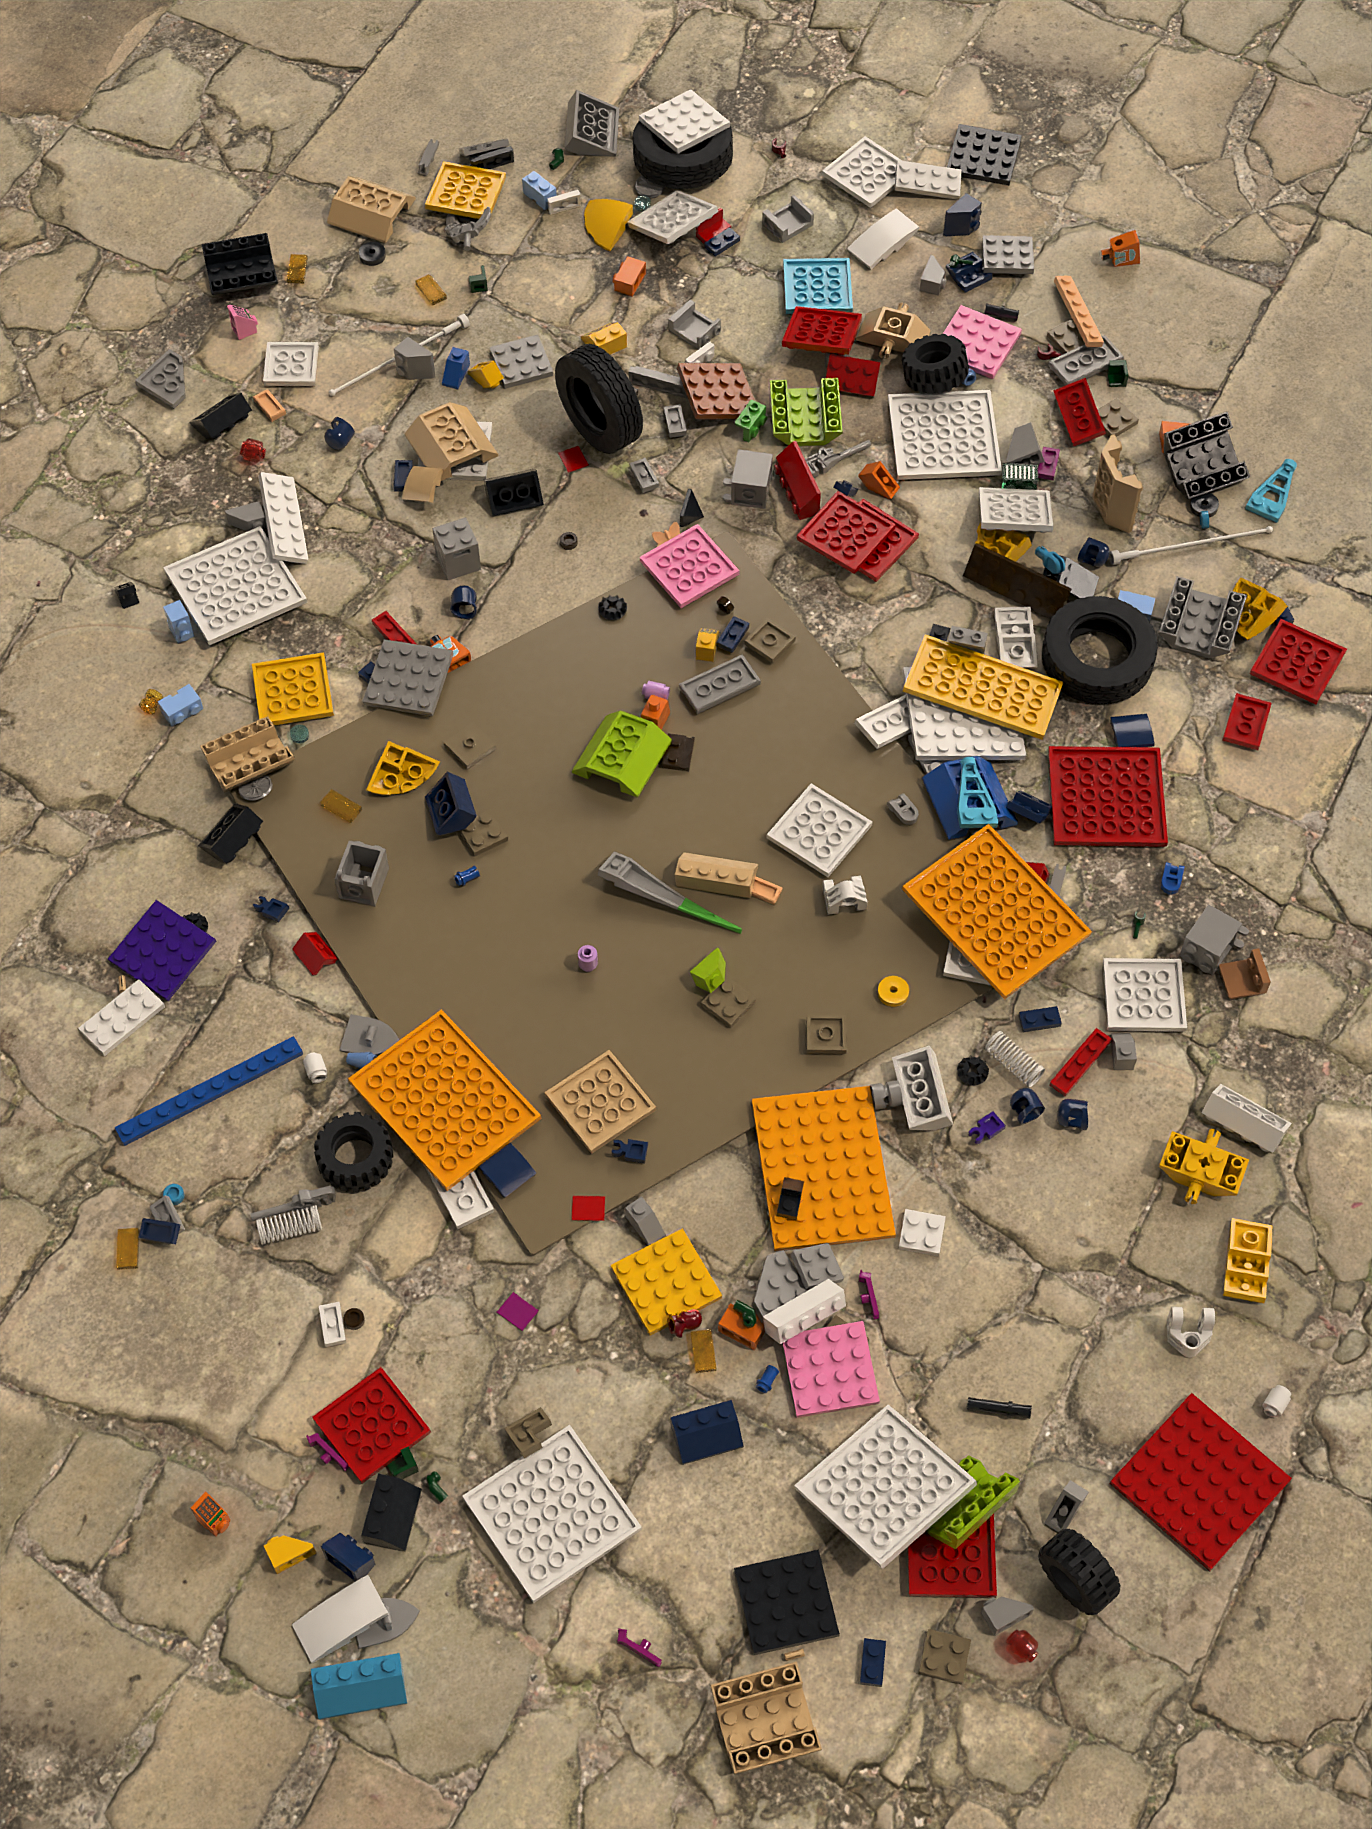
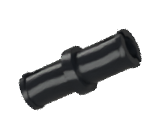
M986 303L984 314L998 316L999 319L1007 318L1017 321L1019 310L1005 308L1003 305L1000 307Z

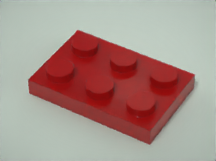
M830 354L826 378H838L839 391L875 397L881 362Z
M1236 693L1222 741L1259 750L1272 703Z

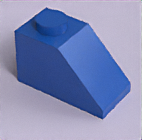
M452 347L446 360L442 380L443 386L459 389L470 366L469 351Z

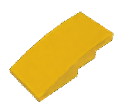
M1231 1219L1223 1296L1265 1303L1272 1247V1225Z

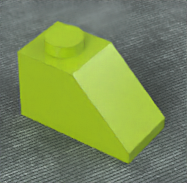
M716 948L690 971L696 986L709 993H712L725 981L726 962L720 949Z

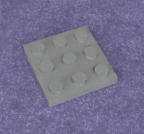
M983 235L984 273L1034 274L1032 237Z
M538 335L490 347L491 356L504 377L502 383L505 389L554 376Z

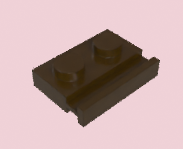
M668 733L672 741L664 753L662 768L680 771L683 769L689 772L695 737L688 738L684 735Z

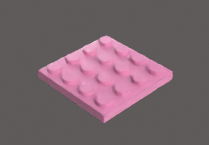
M961 305L943 334H947V336L952 335L962 341L966 347L970 369L993 379L1021 335L1022 329Z
M698 524L640 557V562L680 608L739 575L738 568Z
M863 1321L803 1331L782 1343L796 1418L880 1403Z

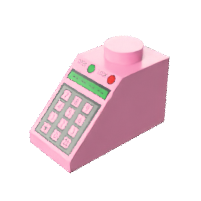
M233 305L227 306L232 330L239 340L257 333L256 325H258V322L254 315L252 316L247 309Z

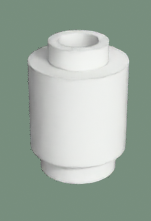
M317 1053L306 1055L303 1064L308 1078L312 1083L323 1082L327 1078V1069L322 1055Z
M1281 1385L1272 1388L1262 1404L1265 1414L1272 1418L1281 1417L1291 1400V1392Z

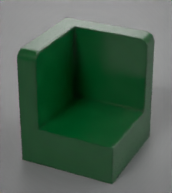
M481 265V274L468 277L471 293L488 291L484 265Z
M1109 360L1107 369L1109 387L1127 386L1129 374L1126 360Z
M409 1447L400 1450L402 1456L387 1465L393 1477L405 1479L419 1472Z

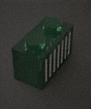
M1003 463L1001 488L1037 489L1038 465Z

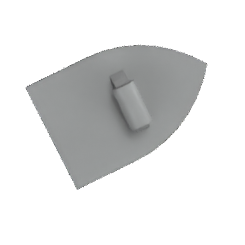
M351 1014L340 1051L348 1053L372 1052L375 1055H380L397 1043L399 1038L393 1029L384 1022Z
M381 1598L389 1615L369 1625V1629L357 1635L359 1649L385 1643L399 1637L414 1623L420 1610L403 1600Z

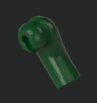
M560 148L552 151L555 158L549 163V167L552 170H555L564 162V152Z
M737 1300L733 1309L742 1313L743 1324L746 1327H753L757 1321L755 1310Z
M433 1471L430 1475H427L426 1482L429 1491L441 1503L448 1495L437 1484L441 1480L440 1475Z

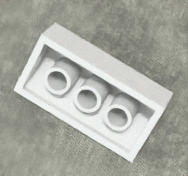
M926 1046L892 1057L897 1080L901 1088L902 1101L909 1129L935 1131L953 1125L936 1054L932 1048Z
M1222 1084L1212 1092L1202 1111L1208 1120L1219 1122L1226 1130L1230 1132L1235 1131L1241 1135L1242 1139L1258 1144L1259 1148L1265 1152L1273 1153L1292 1124Z

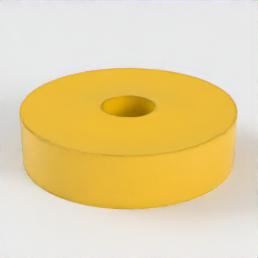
M888 976L881 980L878 986V997L883 1004L897 1007L907 1001L909 986L903 978Z

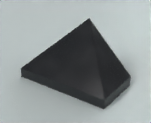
M692 489L687 490L680 513V527H685L704 517Z

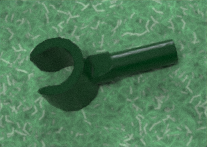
M954 254L950 258L949 266L956 268L958 264L973 265V261L960 259L958 255Z
M1138 911L1135 912L1133 923L1135 924L1134 939H1138L1139 929L1144 924L1146 918L1145 913L1142 918H1139L1137 916Z

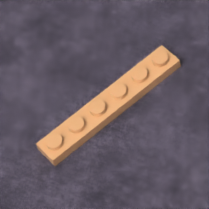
M1066 275L1055 276L1054 283L1086 347H1102L1104 341L1072 277Z

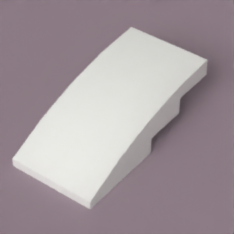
M895 209L868 228L847 249L853 256L872 270L881 259L885 261L894 250L898 252L920 227L898 209Z
M1031 607L995 608L994 617L999 660L1025 669L1037 668L1036 640L1033 620L1031 618Z
M366 1575L319 1604L294 1622L292 1626L311 1663H314L348 1644L353 1637L369 1629V1625L389 1614L370 1577Z

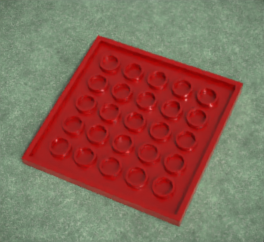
M1048 747L1054 845L1167 847L1168 836L1159 747Z
M1191 1393L1109 1484L1208 1571H1211L1292 1478Z

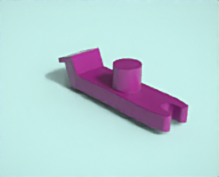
M860 1270L858 1282L865 1283L867 1294L860 1295L861 1303H870L873 1319H879L878 1306L871 1281L872 1273Z
M318 1433L309 1437L308 1435L306 1436L310 1447L318 1445L325 1452L320 1459L326 1465L333 1459L344 1471L349 1468L348 1464L320 1438Z
M618 1628L617 1644L624 1645L655 1666L660 1667L662 1660L648 1651L651 1646L649 1641L643 1639L640 1645L627 1638L626 1629Z

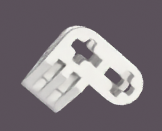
M853 876L851 881H842L835 886L833 879L822 881L828 915L838 914L839 906L855 905L857 911L867 910L868 902L861 876Z
M1171 1307L1167 1317V1342L1185 1357L1191 1358L1196 1356L1209 1344L1213 1335L1212 1330L1215 1324L1214 1308H1202L1198 1319V1332L1181 1333L1183 1308ZM1186 1343H1192L1195 1347H1189Z

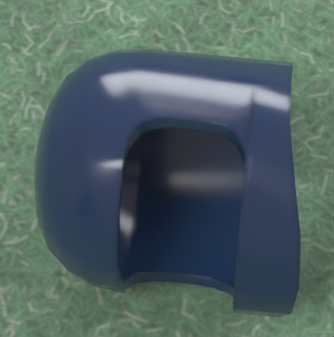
M335 417L331 422L333 429L326 430L324 439L331 448L341 450L350 442L355 431L348 422L342 418Z
M1088 537L1078 554L1077 560L1081 563L1084 562L1095 567H1101L1109 557V546L1104 542Z
M462 585L452 591L450 611L453 615L467 620L476 616L477 606L475 602L477 595L475 590L469 586ZM461 605H472L474 611L469 614H461L459 607Z
M1030 1088L1019 1089L1010 1098V1106L1012 1110L1018 1113L1017 1119L1021 1125L1038 1118L1045 1111L1041 1100L1035 1091Z
M1077 1099L1062 1100L1057 1110L1059 1124L1063 1127H1078L1080 1130L1086 1131L1088 1129V1101Z

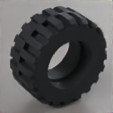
M932 334L931 336H923L921 339L918 338L914 343L908 345L901 358L906 384L912 390L918 391L921 394L928 393L933 395L934 393L942 394L944 391H951L952 388L958 387L960 382L963 383L969 372L966 347L961 340L952 335Z
M349 1112L343 1113L342 1117H333L331 1123L326 1122L323 1125L324 1131L320 1130L318 1132V1140L314 1143L315 1159L323 1179L326 1182H330L334 1188L337 1189L340 1186L341 1191L344 1192L352 1189L353 1193L359 1192V1189L365 1188L366 1191L371 1189L370 1185H378L381 1182L380 1178H385L388 1175V1169L392 1167L393 1148L387 1128L377 1118L373 1120L372 1115L367 1113L363 1116L361 1112H354L353 1115H349ZM362 1140L373 1147L371 1154L364 1161L357 1164H345L335 1158L338 1149L348 1141Z
M1062 1529L1040 1548L1038 1554L1039 1562L1048 1579L1062 1596L1082 1613L1097 1615L1119 1595L1121 1585L1114 1569L1109 1565L1107 1559L1102 1556L1101 1552L1088 1539H1085L1082 1534L1077 1533L1073 1529Z

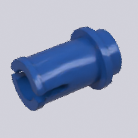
M472 866L461 873L458 871L454 875L457 885L464 886L466 882L480 877L479 871L476 870L477 867Z
M768 1365L761 1379L756 1381V1388L762 1393L770 1391L777 1374H779V1370L772 1365Z

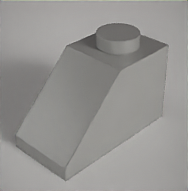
M930 255L921 277L920 291L939 295L941 289L945 288L947 280L944 279L945 271L932 255Z
M259 501L225 510L228 524L245 531H250L259 526L262 529L267 528Z
M1110 1033L1114 1070H1134L1137 1056L1133 1037L1130 1033Z
M642 1196L625 1207L627 1220L648 1246L666 1237L654 1211Z
M1070 1480L1044 1523L1057 1532L1067 1529L1089 1492Z
M1002 1596L998 1599L993 1597L983 1604L984 1607L981 1614L996 1636L1032 1615L1034 1607L1031 1604Z

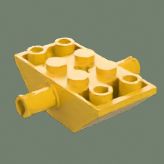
M1209 1129L1205 1143L1173 1131L1171 1132L1159 1167L1174 1182L1189 1187L1184 1198L1188 1203L1191 1196H1193L1191 1204H1196L1200 1192L1211 1196H1237L1249 1159L1217 1148L1219 1138L1221 1137V1133L1218 1130L1215 1137H1213L1215 1129Z

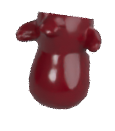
M696 1309L681 1311L679 1315L670 1314L667 1322L671 1334L682 1338L684 1330L697 1329L702 1323L700 1312Z

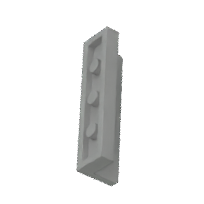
M639 366L630 367L629 381L632 384L688 398L680 377Z

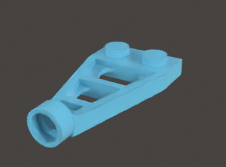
M1285 459L1281 467L1253 492L1245 509L1278 523L1286 507L1292 475L1297 467V463L1292 459ZM1277 478L1285 481L1284 488L1274 485V481ZM1270 490L1279 494V501L1274 502L1263 497V495Z
M965 757L960 761L962 770L957 807L960 828H983L990 824L992 828H997L996 808L977 770L975 758ZM966 781H975L978 790H967ZM968 797H979L984 808H968Z

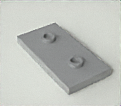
M1103 335L1101 336L1104 341L1102 347H1086L1084 344L1050 360L1048 366L1065 385L1108 369L1109 360H1124V356Z
M742 654L680 683L679 688L695 712L699 714L760 685L761 680Z

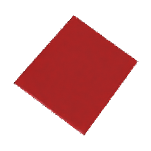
M579 446L558 452L568 473L589 466Z
M573 1196L572 1220L604 1221L605 1196Z

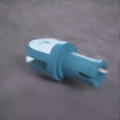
M1044 546L1036 548L1035 555L1042 560L1045 568L1054 574L1062 573L1065 570V561L1056 552H1049Z

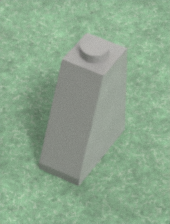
M1031 422L1014 429L1006 460L1010 471L1012 466V474L1015 473V466H1017V472H1019V466H1021L1022 471L1024 466L1027 469L1028 466L1032 467L1045 462Z

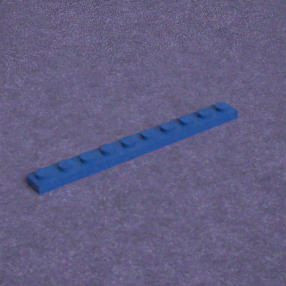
M293 1036L116 1126L115 1130L123 1145L126 1146L302 1056L303 1051Z

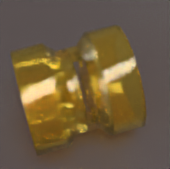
M148 689L145 693V698L140 701L139 707L144 712L153 715L158 709V701L164 697L158 691Z

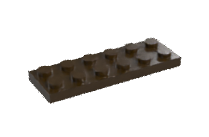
M978 543L974 545L963 573V577L1025 607H1031V610L1050 619L1061 607L1063 608L1066 605L1072 590Z

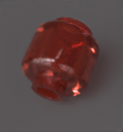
M248 438L242 442L240 455H242L243 460L258 463L261 458L264 459L266 448H263L262 441Z
M1016 1629L1005 1641L1007 1643L1006 1651L1019 1663L1026 1661L1030 1663L1038 1655L1036 1651L1039 1645L1038 1641L1026 1630L1019 1631Z

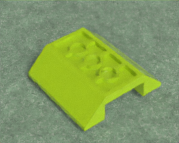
M821 378L820 388L787 389V380H770L774 437L787 445L796 441L798 446H824L843 434L838 378Z
M621 710L608 714L574 766L572 773L589 779L591 774L594 773L620 783L621 792L638 798L672 739L655 723Z
M968 1455L958 1465L976 1480L977 1485L930 1526L926 1532L931 1537L956 1549L1017 1492L1020 1483L1018 1478L1006 1472L998 1478L988 1474L980 1460Z

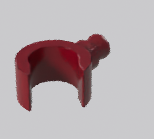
M774 138L772 140V151L781 155V158H785L786 141L782 146H776L777 138Z
M1050 344L1047 346V353L1042 352L1038 346L1037 356L1041 360H1049L1051 357L1057 358L1061 356V353L1053 351V347Z

